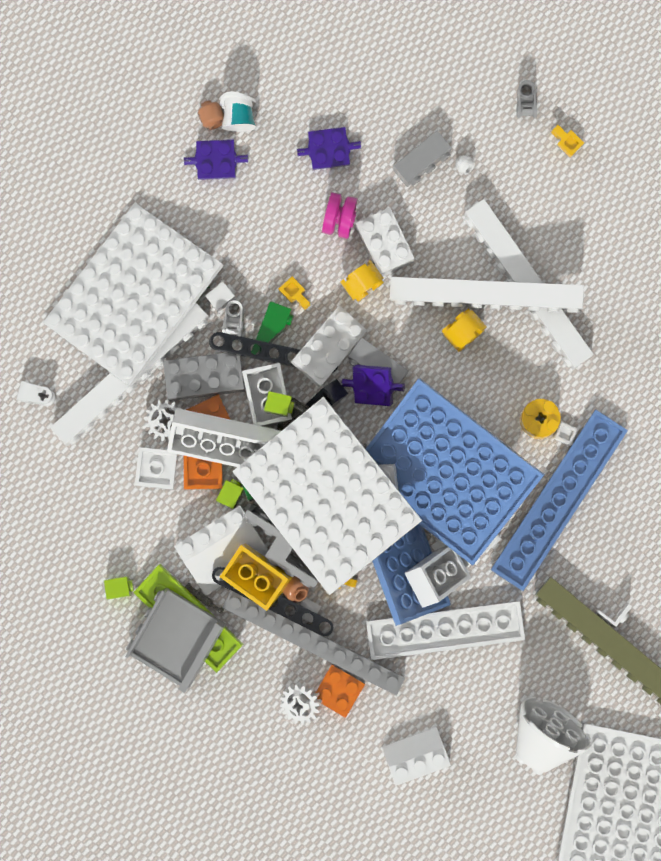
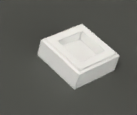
M561 421L553 439L571 447L579 429Z

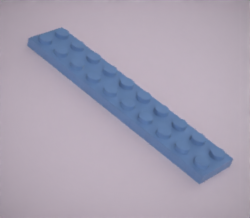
M594 410L492 566V572L521 591H524L628 431L601 412Z

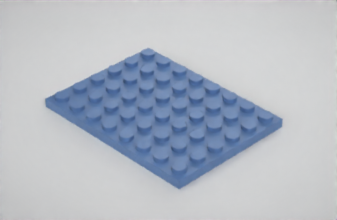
M420 378L415 382L366 448L378 465L395 464L398 490L423 520L419 524L472 566L545 475Z

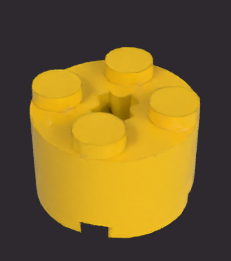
M371 259L367 262L368 266L364 263L350 273L346 278V282L344 279L340 281L353 301L356 299L359 302L368 295L367 291L370 288L374 291L384 283L382 280L384 277Z
M468 308L455 318L456 321L447 325L442 330V333L451 345L460 352L465 348L466 344L468 345L473 342L487 326L473 310Z
M546 399L531 401L525 406L520 415L522 430L534 439H544L552 435L558 429L561 420L557 406L552 401ZM539 415L545 419L542 421V424H540V421H536Z

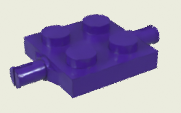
M345 127L309 131L308 148L297 149L298 157L309 155L313 170L350 166V150L361 149V142H349Z
M234 140L196 141L195 157H184V165L196 166L198 180L236 178L235 169L237 163H248V154H236Z
M354 365L352 367L353 379H342L341 382L343 387L353 388L354 400L357 404L391 406L393 404V392L405 391L404 383H394L391 367Z

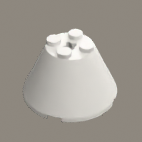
M529 697L521 705L516 759L520 763L531 767L536 774L542 775L543 772H548L586 752L591 746V738L589 733L585 734L581 729L583 726L581 722L564 708L546 699L541 702L536 701V697Z

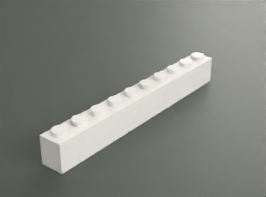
M485 199L465 211V223L469 228L472 227L476 233L474 235L479 243H484L488 256L496 260L498 263L496 266L500 273H505L509 280L507 282L543 283ZM540 308V311H529L533 320H538L541 324L540 329L546 337L549 336L553 341L551 345L556 352L560 351L563 356L562 361L568 368L571 367L573 370L594 355L562 309H559V312H548V308Z
M391 277L390 300L394 301L395 305H406V302H413L415 306H425V302L432 303V306L444 307V303H449L451 307L463 308V304H470V308H482V305H490V309H501V306H509V310H520V307H528V311H540V308H548V312H559V309H567L569 313H579V309L583 310L584 285Z
M195 303L132 387H129L110 373L50 427L51 430L65 445L69 446L71 444L73 446L81 439L79 436L84 431L86 433L95 426V421L106 417L109 414L108 410L112 406H118L123 401L122 397L127 392L131 394L138 387L136 384L141 380L145 381L152 374L151 371L155 367H161L169 354L171 356L180 349L179 345L184 341L185 343L190 341L197 329H203L208 324V315Z

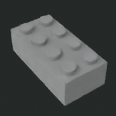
M220 353L163 361L167 398L169 401L245 392L242 362L239 355Z

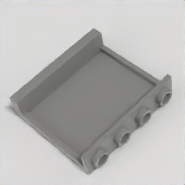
M166 588L156 594L154 598L156 603L153 608L150 607L144 616L147 619L144 624L141 623L135 632L137 636L135 640H131L127 645L126 650L128 652L125 657H134L179 685L178 690L185 693L191 687L226 623L169 588Z

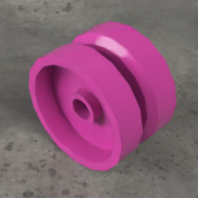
M331 192L322 233L332 235L338 224V237L348 239L355 222L358 198L348 196L343 207H341V194Z

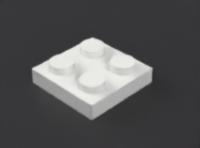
M139 447L135 486L174 490L178 454L167 452V450Z

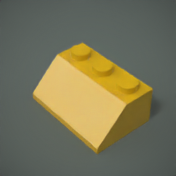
M245 543L240 545L220 575V578L267 611L282 594L293 577L287 575L279 566L271 565L265 556Z

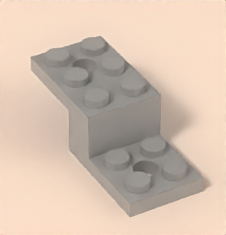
M253 504L244 514V517L247 518L246 521L253 526L258 525L263 528V532L268 536H276V539L265 555L268 559L267 561L273 566H280L285 569L284 572L287 575L298 577L303 585L315 588L319 581L303 561L291 554L293 548L265 512Z

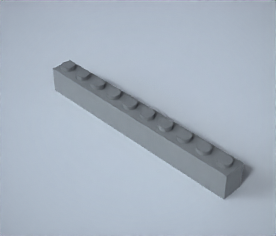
M230 591L222 607L396 696L405 680L404 676L269 609L266 611L255 602L233 591Z

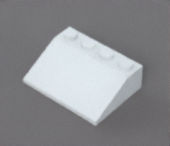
M241 506L236 507L174 546L205 596L221 587V585L213 581L212 572L217 567L226 568L240 545L246 543L263 556L268 552L254 526L246 521L247 518L244 517L245 511ZM218 570L215 573L218 581H223L220 575L224 570Z

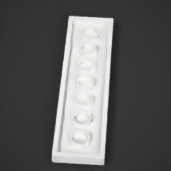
M520 601L429 613L395 626L393 618L366 621L371 660L525 640Z

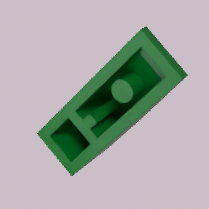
M270 301L256 340L272 343L286 330L287 325L291 326L294 318L292 309ZM254 344L251 352L258 355L260 347Z

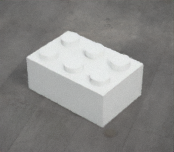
M390 207L355 223V228L371 261L383 277L414 263L415 258Z
M448 546L437 549L405 572L422 608L440 602L471 578L460 555Z

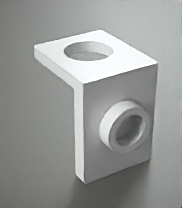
M625 604L614 620H611L600 610H596L595 613L613 627H616L619 623L623 624L629 616L627 612L632 606Z

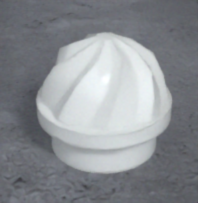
M462 155L457 158L455 166L459 173L467 175L473 170L475 162L472 161L470 156Z

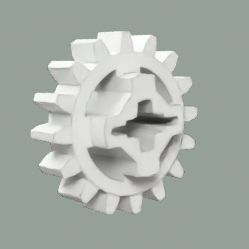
M158 400V406L151 404L152 410H146L149 417H144V420L148 421L144 426L150 427L148 434L155 433L154 439L161 436V441H164L165 437L170 438V426L175 415L167 413L165 408H169L174 412L176 408L174 407L175 402L169 405L168 400H165L164 404ZM158 410L159 415L157 419L152 420L153 413ZM161 412H163L166 418H170V421L167 422L168 429H166L163 423L159 422L162 419ZM159 426L163 428L165 433L156 431L154 427Z
M300 682L296 685L292 683L283 691V695L280 697V700L283 701L280 707L285 708L282 713H288V720L293 718L294 724H297L298 721H301L302 725L306 722L310 724L319 716V712L322 710V707L319 706L322 700L317 699L320 694L313 692L314 687L309 689L308 683H305L304 686Z

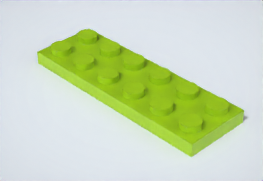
M161 564L133 592L149 608H153L156 603L154 601L156 594L169 588L213 615ZM225 626L205 662L217 673L244 644Z

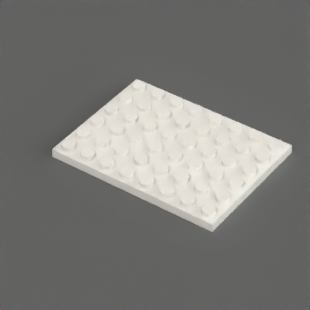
M134 203L43 323L126 385L132 387L224 265L141 206Z
M322 397L233 470L236 477L329 595L423 521L325 397Z
M583 723L582 730L585 734L589 733L591 746L586 752L578 755L576 759L558 861H661V739Z

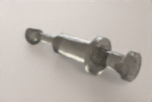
M190 582L187 583L185 588L195 598L208 607L212 606L219 613L224 612L222 607L216 606L212 599L201 592V588L196 590L191 586Z

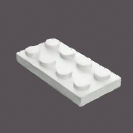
M339 305L291 360V363L315 385L320 387L368 330Z

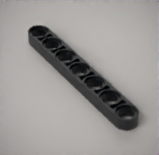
M216 332L209 338V345L214 350L296 368L288 360L287 356L290 352L297 354L300 349L223 332ZM215 336H220L223 339L222 346L214 344L213 339ZM234 340L241 342V350L233 349L232 342ZM253 344H257L260 347L258 355L251 352ZM271 348L278 350V358L273 359L270 357L269 351Z
M225 567L214 569L212 579L215 583L249 599L226 581H218L216 579L215 573L218 570H224ZM281 595L278 597V605L269 608V610L321 636H329L333 632L332 621ZM289 604L296 608V612L292 616L287 615L284 610ZM305 613H310L313 616V622L310 624L303 623L302 616ZM322 622L330 624L329 632L322 633L319 626Z

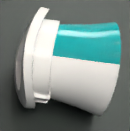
M239 92L224 93L220 97V105L225 110L221 128L233 132L254 130L256 125L252 113V102H256V99Z

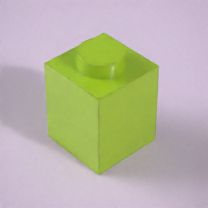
M269 391L264 411L288 417V413L293 412L295 402H292L291 396Z
M231 479L230 482L226 480L216 501L231 509H235L244 491V488L241 487L242 483Z
M129 577L104 580L107 600L132 596L131 592L134 591L133 580H129Z

